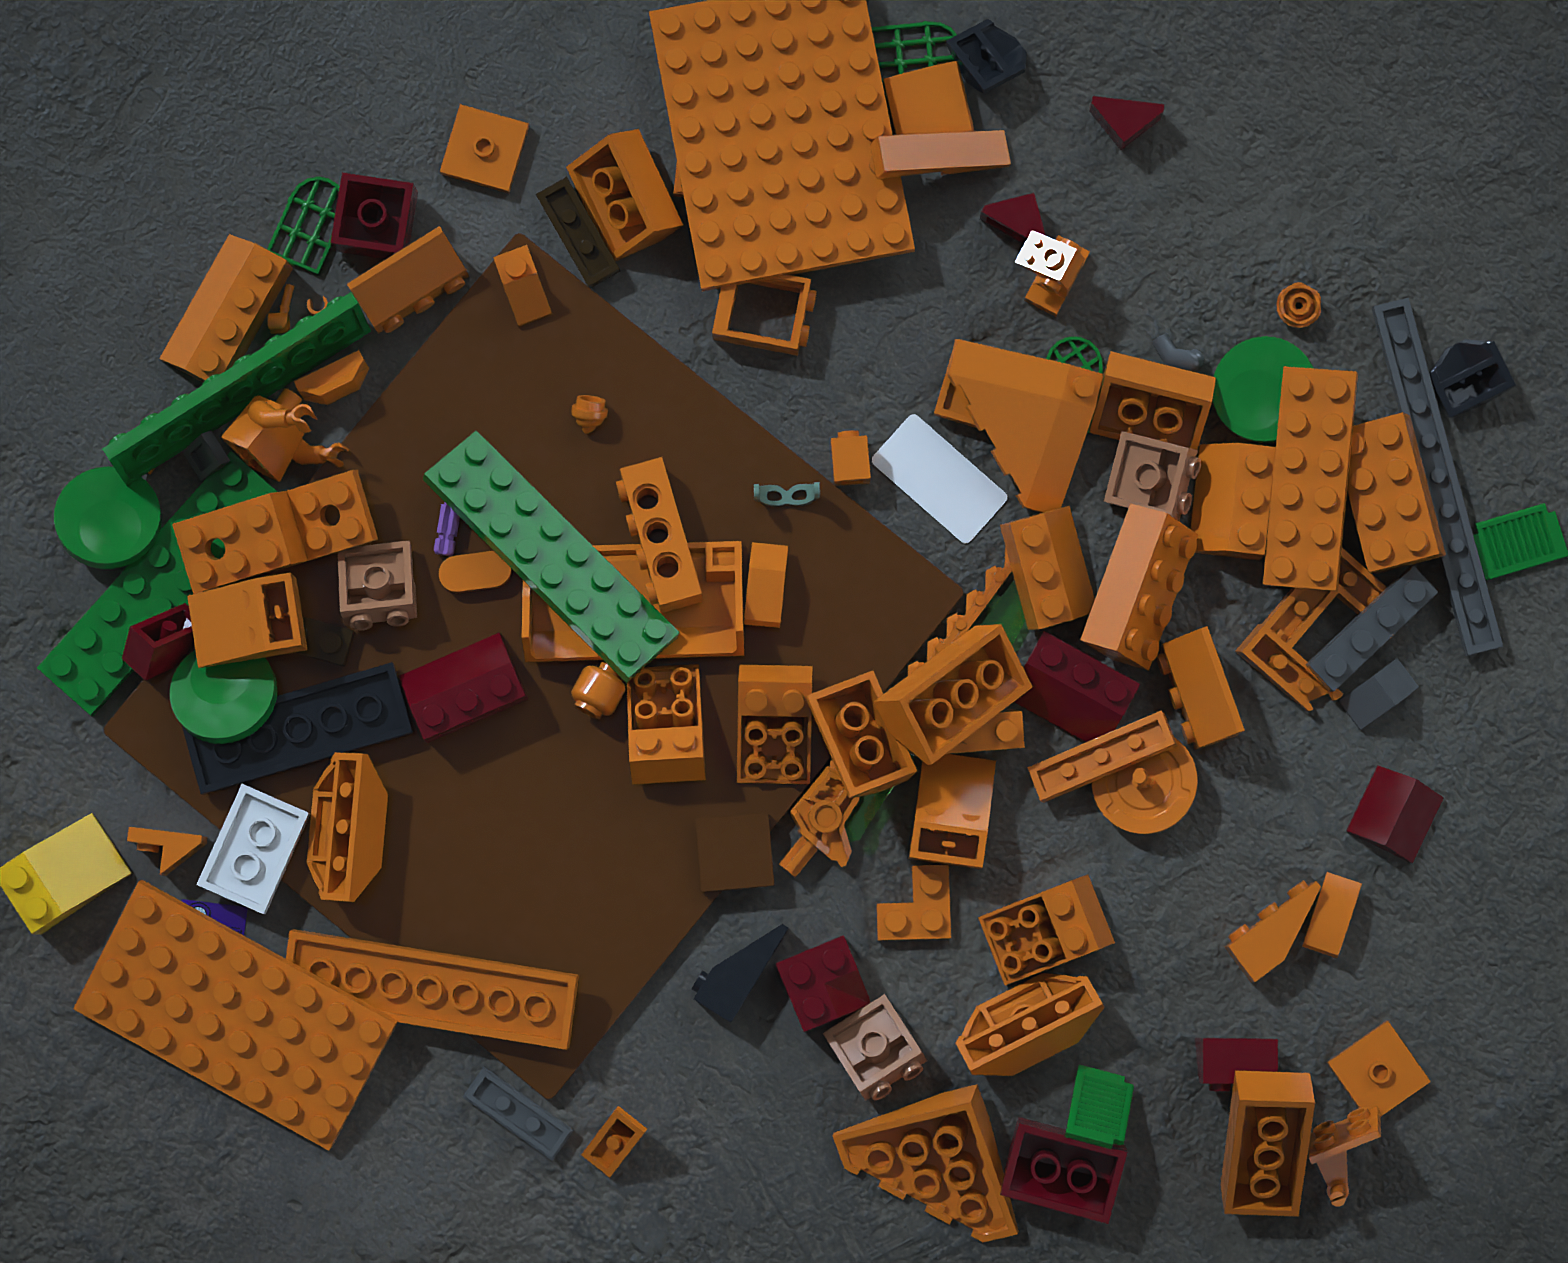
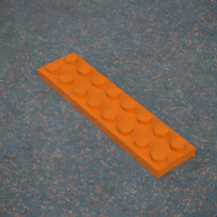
M296 929L289 931L287 960L398 1020L399 1023L566 1050L570 1047L579 981L578 974Z

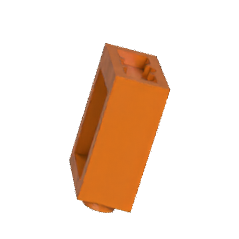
M784 274L773 276L771 279L750 283L800 293L790 341L730 330L738 285L721 286L712 330L713 340L798 356L800 346H807L810 326L804 325L806 311L813 312L817 295L816 290H811V279Z

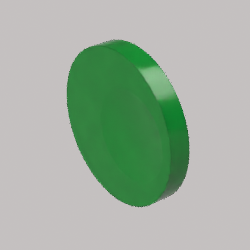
M1262 336L1247 339L1234 346L1224 355L1214 373L1216 380L1213 403L1218 416L1231 431L1242 438L1254 442H1276L1283 367L1314 368L1309 358L1298 347L1280 338Z
M114 467L94 468L76 476L61 491L54 508L55 529L63 548L80 563L99 569L120 568L139 560L152 548L161 528L160 505L157 495L150 484L140 477L126 486Z
M194 650L180 663L170 685L171 707L182 727L197 739L215 744L236 742L256 732L271 715L277 699L276 677L265 657L198 668L196 651Z

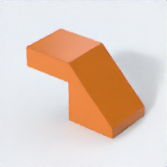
M752 542L744 614L745 625L780 628L788 546Z

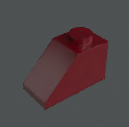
M183 603L130 626L122 659L145 681L173 669L194 645L189 606Z

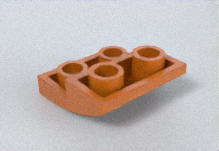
M958 61L921 68L883 79L896 135L975 131Z

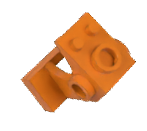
M1031 231L1015 261L1016 264L1037 274L1024 301L1056 317L1090 251L1059 235L1054 240Z

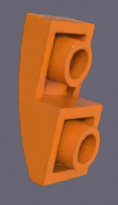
M1329 872L1326 873L1302 947L1338 958L1362 883Z

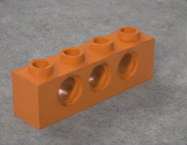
M662 457L620 468L622 480L616 481V486L621 503L628 501L632 514L626 515V520L631 537L639 536L642 548L635 551L641 571L648 569L652 582L645 585L651 605L658 603L662 614L703 602L701 588ZM651 495L658 500V503L651 509H643L638 505L639 500L644 496ZM656 529L664 530L668 534L667 539L662 543H653L648 539V536ZM666 563L674 564L678 568L677 573L669 578L662 577L658 573V569Z

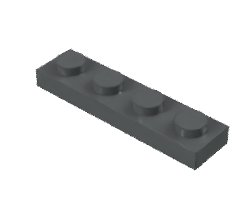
M1409 566L1319 651L1306 666L1330 692H1334L1427 604L1438 591L1415 566Z

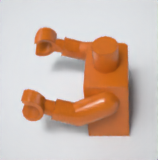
M286 388L283 389L276 402L260 395L254 397L221 437L253 471L278 482L281 481L291 460L301 465L323 464L329 461L337 467H342L344 463L337 459V455L341 451L349 452V448L339 442L332 444L329 448H325L322 445L310 446L302 439L305 433L311 432V429L301 417L309 415L316 420L317 417L309 405L300 404L302 398Z

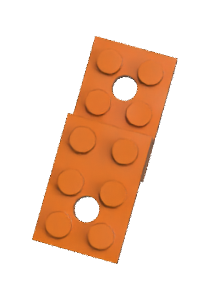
M357 469L291 490L268 493L172 524L193 594L262 573L282 570L378 540ZM329 505H334L340 512V519L336 525L329 524L325 518V511ZM216 538L220 539L225 545V554L221 559L216 558L211 552V544Z

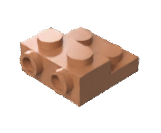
M1122 431L1104 502L1129 508L1131 503L1168 513L1180 521L1181 514L1186 515L1191 506L1192 495L1187 493L1190 478L1196 479L1200 471L1201 459L1196 457L1198 450Z
M410 540L356 546L338 552L340 613L345 626H351L355 630H367L376 622L387 621L391 626H403L409 622V619L417 618L416 585L413 579L412 546Z
M885 994L823 1033L865 1101L871 1097L873 1100L882 1099L891 1092V1084L902 1077L906 1081L915 1078L923 1071L922 1064L927 1062L921 1049Z

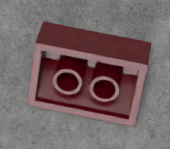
M1044 631L1023 667L1033 687L1015 700L1014 703L1084 742H1088L1116 729L1140 684Z
M500 632L399 676L409 707L421 735L427 743L528 700Z
M1018 1117L1000 1195L1109 1224L1128 1153L1126 1145L1113 1144L1112 1149L1064 1137L1066 1129Z

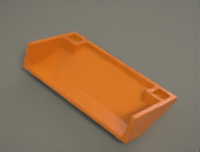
M689 542L687 544L701 588L703 602L662 613L680 634L675 641L655 658L744 656L742 542ZM641 544L592 545L650 602L645 585L652 582L648 569L641 571L635 551L642 548ZM671 563L663 564L658 569L659 575L665 578L674 576L678 571V568ZM523 580L522 644L525 662L603 660ZM658 603L653 604V606L660 612Z

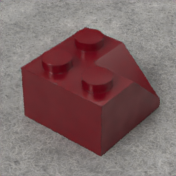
M342 172L330 241L334 250L341 253L387 259L410 245L418 191L414 183Z
M844 935L776 963L803 1032L871 1003Z
M1195 1038L1199 1083L1209 1084V1091H1231L1235 1071L1278 1072V1039Z

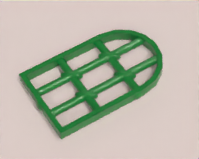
M923 21L920 23L872 27V32L894 30L895 40L892 39V42L875 43L876 49L896 47L897 59L894 58V61L878 62L879 68L898 66V72L902 74L907 65L928 63V67L937 65V62L954 61L952 55L933 57L932 45L935 46V43L946 42L957 35L951 27L941 22ZM930 27L942 28L952 36L931 38ZM925 29V37L922 36V39L901 41L900 30ZM926 44L927 56L903 60L902 48Z
M319 176L307 178L299 183L288 198V203L267 250L273 252L272 249L280 231H286L290 233L288 235L290 239L283 255L276 252L273 253L286 259L292 266H297L320 275L332 245L330 243L331 237L327 243L320 240L321 236L319 234L327 216L335 218V213L331 212L333 210L331 206L339 192V185L329 178ZM321 182L329 183L334 187L325 208L314 205L315 201H313ZM309 183H314L307 201L296 197L303 187ZM293 202L302 205L301 209H303L294 229L284 225ZM309 209L320 213L319 222L312 236L301 232L303 230L301 226ZM297 236L307 240L306 244H308L301 263L288 258ZM315 244L326 248L317 269L306 265Z

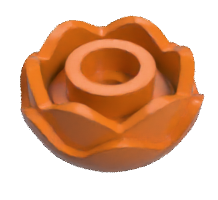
M1293 283L1279 293L1277 313L1281 320L1291 327H1307L1314 323L1321 314L1320 294L1317 290L1304 283ZM1296 303H1300L1302 305V308L1297 309L1295 306Z

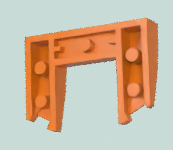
M1342 548L1338 592L1292 588L1264 622L1257 624L1235 652L1306 711L1313 710L1311 703H1309L1310 701L1329 694L1332 700H1337L1344 693L1338 688L1334 692H1330L1306 666L1308 662L1292 647L1335 597L1359 615L1387 587L1372 573H1368V570Z

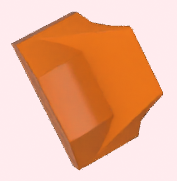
M358 350L294 381L305 401L329 405L360 390L369 367L364 356Z

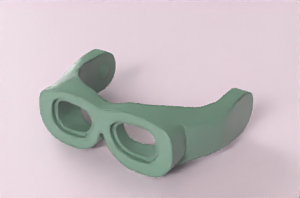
M814 482V484H797L788 491L778 485L759 486V484H754V500L765 506L776 507L786 504L804 506L820 498L819 482ZM796 491H805L807 493V497L804 500H794L792 495ZM769 492H779L782 495V499L770 501L767 498V494Z

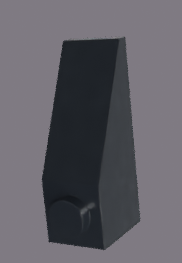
M781 924L714 966L709 974L702 971L692 987V990L697 992L693 1000L732 1022L789 927Z

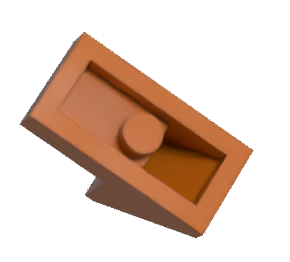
M527 245L493 257L518 327L552 315Z
M129 827L127 841L137 843L136 850L158 853L159 846H163L160 875L166 876L207 845L208 837Z
M618 1106L581 1155L610 1178L646 1133L647 1128Z

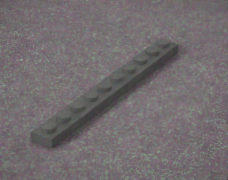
M1409 297L1373 306L1372 313L1399 413L1404 412L1410 415L1446 553V556L1439 557L1465 656L1503 647L1502 639Z

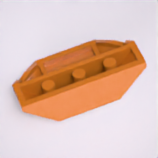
M335 752L331 758V764L324 770L313 789L307 865L314 882L319 888L318 893L321 900L355 902L382 868L388 793L368 754Z
M1041 973L976 1006L964 1028L962 1036H959L956 1046L972 1075L1014 1076L1079 1043L1104 1009V1005L1087 976L1072 977L1061 974Z

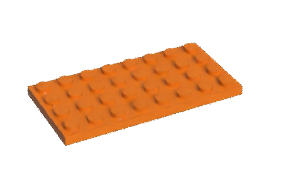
M140 880L137 883L73 1008L75 1011L328 1151L333 1147L398 1023V1020L144 880Z

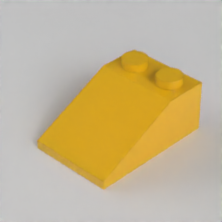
M91 813L1 866L0 886L31 934L42 935L130 876L132 872L95 815Z

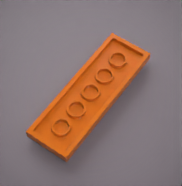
M1283 367L1263 585L1338 592L1358 382L1357 371Z

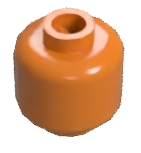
M601 662L599 667L587 666L582 670L571 691L572 697L576 701L574 707L598 720L601 716H610L616 710L625 693V684L618 678L619 675L606 663Z

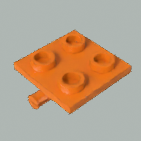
M1378 1106L1369 1110L1367 1107L1358 1108L1347 1115V1119L1337 1123L1333 1121L1323 1122L1317 1125L1310 1134L1308 1158L1311 1164L1317 1163L1327 1184V1195L1330 1201L1332 1200L1331 1204L1336 1207L1344 1205L1349 1195L1347 1150L1381 1137V1117Z

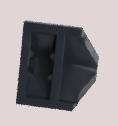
M989 19L946 41L954 61L959 63L961 74L966 83L983 94L1023 74L1026 70V50L1014 36L996 27L994 22Z
M1465 339L1445 349L1434 368L1429 372L1431 381L1450 418L1482 406L1517 386L1495 341Z

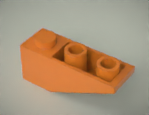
M1305 880L1301 881L1287 892L1290 899L1278 907L1273 902L1260 911L1257 915L1261 920L1255 925L1248 928L1245 923L1228 935L1231 942L1225 946V949L1250 983L1256 982L1285 960L1321 888L1317 881L1311 882L1309 885Z

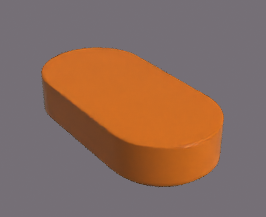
M495 551L451 556L444 560L439 568L441 584L453 593L499 588L504 586L512 575V568Z

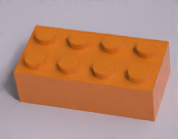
M1401 412L1354 425L1347 492L1368 573L1379 574L1446 556L1410 415Z
M1130 503L1080 641L1111 660L1149 671L1152 661L1158 655L1159 641L1163 630L1170 622L1172 606L1176 595L1183 587L1184 573L1189 559L1192 558L1196 551L1198 534L1168 513Z
M1235 1071L1221 1176L1224 1214L1299 1216L1315 1107L1310 1073Z

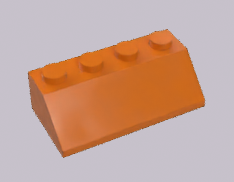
M229 234L159 359L202 383L210 376L221 374L233 367L236 360L247 352L293 269L289 262L256 243Z
M1002 624L978 625L971 628L876 699L874 704L889 733L927 765H932L1033 686Z

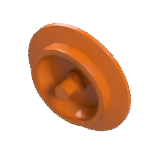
M1175 738L1177 747L1092 782V792L1096 804L1111 823L1131 833L1152 834L1172 827L1186 815L1196 796L1198 776L1191 754L1178 739Z

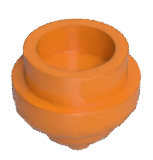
M590 395L577 396L576 403L572 405L571 413L585 434L593 432L596 426L601 425L604 419L607 418L608 409L605 408V399Z

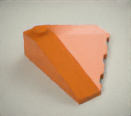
M955 339L947 376L954 387L960 385L970 403L966 406V409L979 431L985 429L995 446L991 453L1004 476L1010 474L1021 493L1017 494L1016 497L1022 508L1040 513L1061 508L1096 408L1103 374L1062 362Z
M978 1084L940 1093L833 1133L832 1136L844 1169L858 1175L859 1171L862 1170L881 1180L878 1187L904 1200L907 1194L927 1205L924 1210L925 1212L949 1225L952 1219L970 1227L973 1229L970 1236L981 1242L1018 1234L1019 1230L1011 1199L1000 1195L1004 1172L990 1118Z

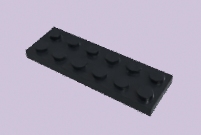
M393 662L278 695L274 709L267 721L256 732L236 742L225 744L205 742L192 736L182 727L201 795L328 759L335 752L348 753L414 733Z

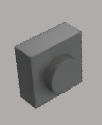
M212 431L201 434L182 451L201 482L223 468L230 461Z

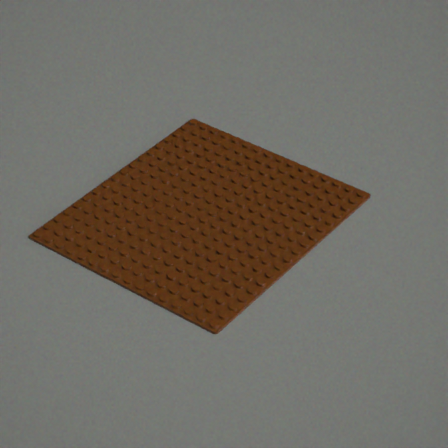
M518 233L512 237L498 255L525 245L528 246L552 315L518 327L498 269L493 260L341 442V444L349 448V452L341 451L337 455V459L342 461L344 465L337 467L331 462L326 461L307 483H313L350 470H358L378 540L359 546L410 540L412 546L413 579L416 585L417 618L409 619V622L403 626H391L387 621L373 623L372 627L367 630H355L351 626H345L340 613L338 552L282 570L262 573L227 585L291 572L297 578L302 616L355 631L345 667L294 652L265 657L276 677L277 696L391 662L395 664L399 678L404 673L500 632L528 700L427 743L421 735L399 678L414 733L348 752L368 754L388 793L382 868L355 902L321 900L318 893L319 888L314 882L307 865L313 789L324 770L331 764V758L243 784L310 813L281 880L352 939L579 975L570 1047L567 1050L468 1034L546 1099H551L560 1091L722 892H701L695 819L768 812L771 832L809 785L737 783L739 665L813 666L812 693L873 670L884 693L961 599L963 589L525 235ZM579 395L596 396L606 400L607 418L604 419L601 425L596 426L593 432L588 434L582 431V427L577 424L576 418L571 413L572 405L576 403L577 396ZM477 431L591 545L641 544L638 535L631 537L626 515L632 514L628 501L621 503L616 481L622 480L620 468L662 457L687 543L742 542L744 614L752 542L788 546L780 628L744 624V656L654 658L645 666L699 664L706 780L632 785L629 763L627 683L620 676L618 677L625 684V693L614 713L610 716H601L598 720L574 707L576 701L573 699L571 691L585 667H599L601 662L606 663L604 660L525 662L522 644L523 579L513 569L510 580L499 588L453 593L441 584L439 568L443 561L451 556L435 554L434 545L435 539L439 538L437 527L441 504L445 502L423 481V476L425 472L472 433ZM814 482H819L820 498L804 506L786 504L771 507L754 500V484H759V486L778 485L786 491L797 484H814ZM796 491L792 495L794 500H804L807 497L805 491ZM769 492L767 498L770 501H779L782 499V495L779 492ZM647 495L639 500L638 505L643 509H651L657 505L658 500L654 496ZM329 505L325 511V518L331 525H336L340 519V512L334 505ZM460 518L457 537L453 539L456 542L453 556L494 551ZM656 529L649 534L648 539L653 543H662L667 539L668 534L664 530ZM194 644L173 669L146 681L143 680L105 725L104 733L221 830L241 784L201 795L182 725L176 718L170 703V685L173 675L180 663L195 650ZM813 714L811 720L810 783L831 758Z

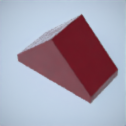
M1093 96L1089 112L1118 148L1122 150L1161 120L1165 104Z
M1034 193L985 205L981 211L980 220L1022 244H1025L1031 231L1046 236Z

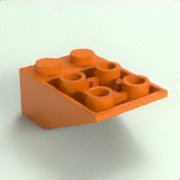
M291 572L254 578L187 596L198 668L307 650L297 578Z
M699 664L644 667L627 682L629 763L632 785L706 780Z
M739 665L737 783L810 784L812 711L806 696L812 694L813 666Z
M945 754L932 765H927L922 761L908 859L974 869L983 868L996 761L953 754Z
M1088 874L978 917L1004 985L1011 984L1115 943Z

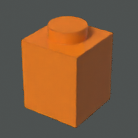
M855 430L838 432V438H831L834 485L870 484L867 435L859 436V431Z

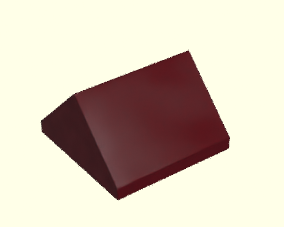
M1377 765L1346 832L1409 863H1413L1444 797L1415 778Z

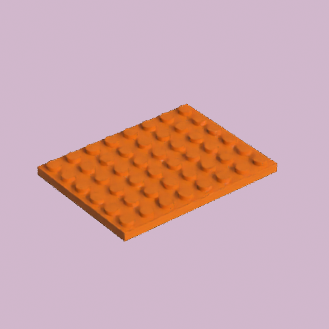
M707 0L649 11L702 292L719 289L725 285H740L767 280L778 275L799 274L915 252L901 176L877 179L870 144L877 136L893 134L866 0Z

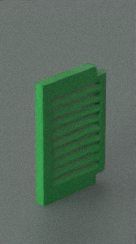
M1545 503L1475 523L1477 534L1473 536L1485 581L1568 557V550L1556 512L1548 513Z
M1079 1064L1064 1137L1112 1149L1113 1144L1124 1145L1134 1085L1124 1082L1125 1076Z

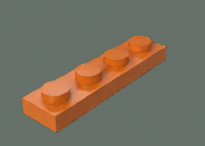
M1161 710L1027 768L1040 801L1045 803L1177 747V743L1165 713Z

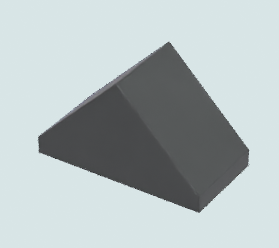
M1396 658L1338 702L1358 729L1361 730L1396 706L1419 688V686L1399 659Z

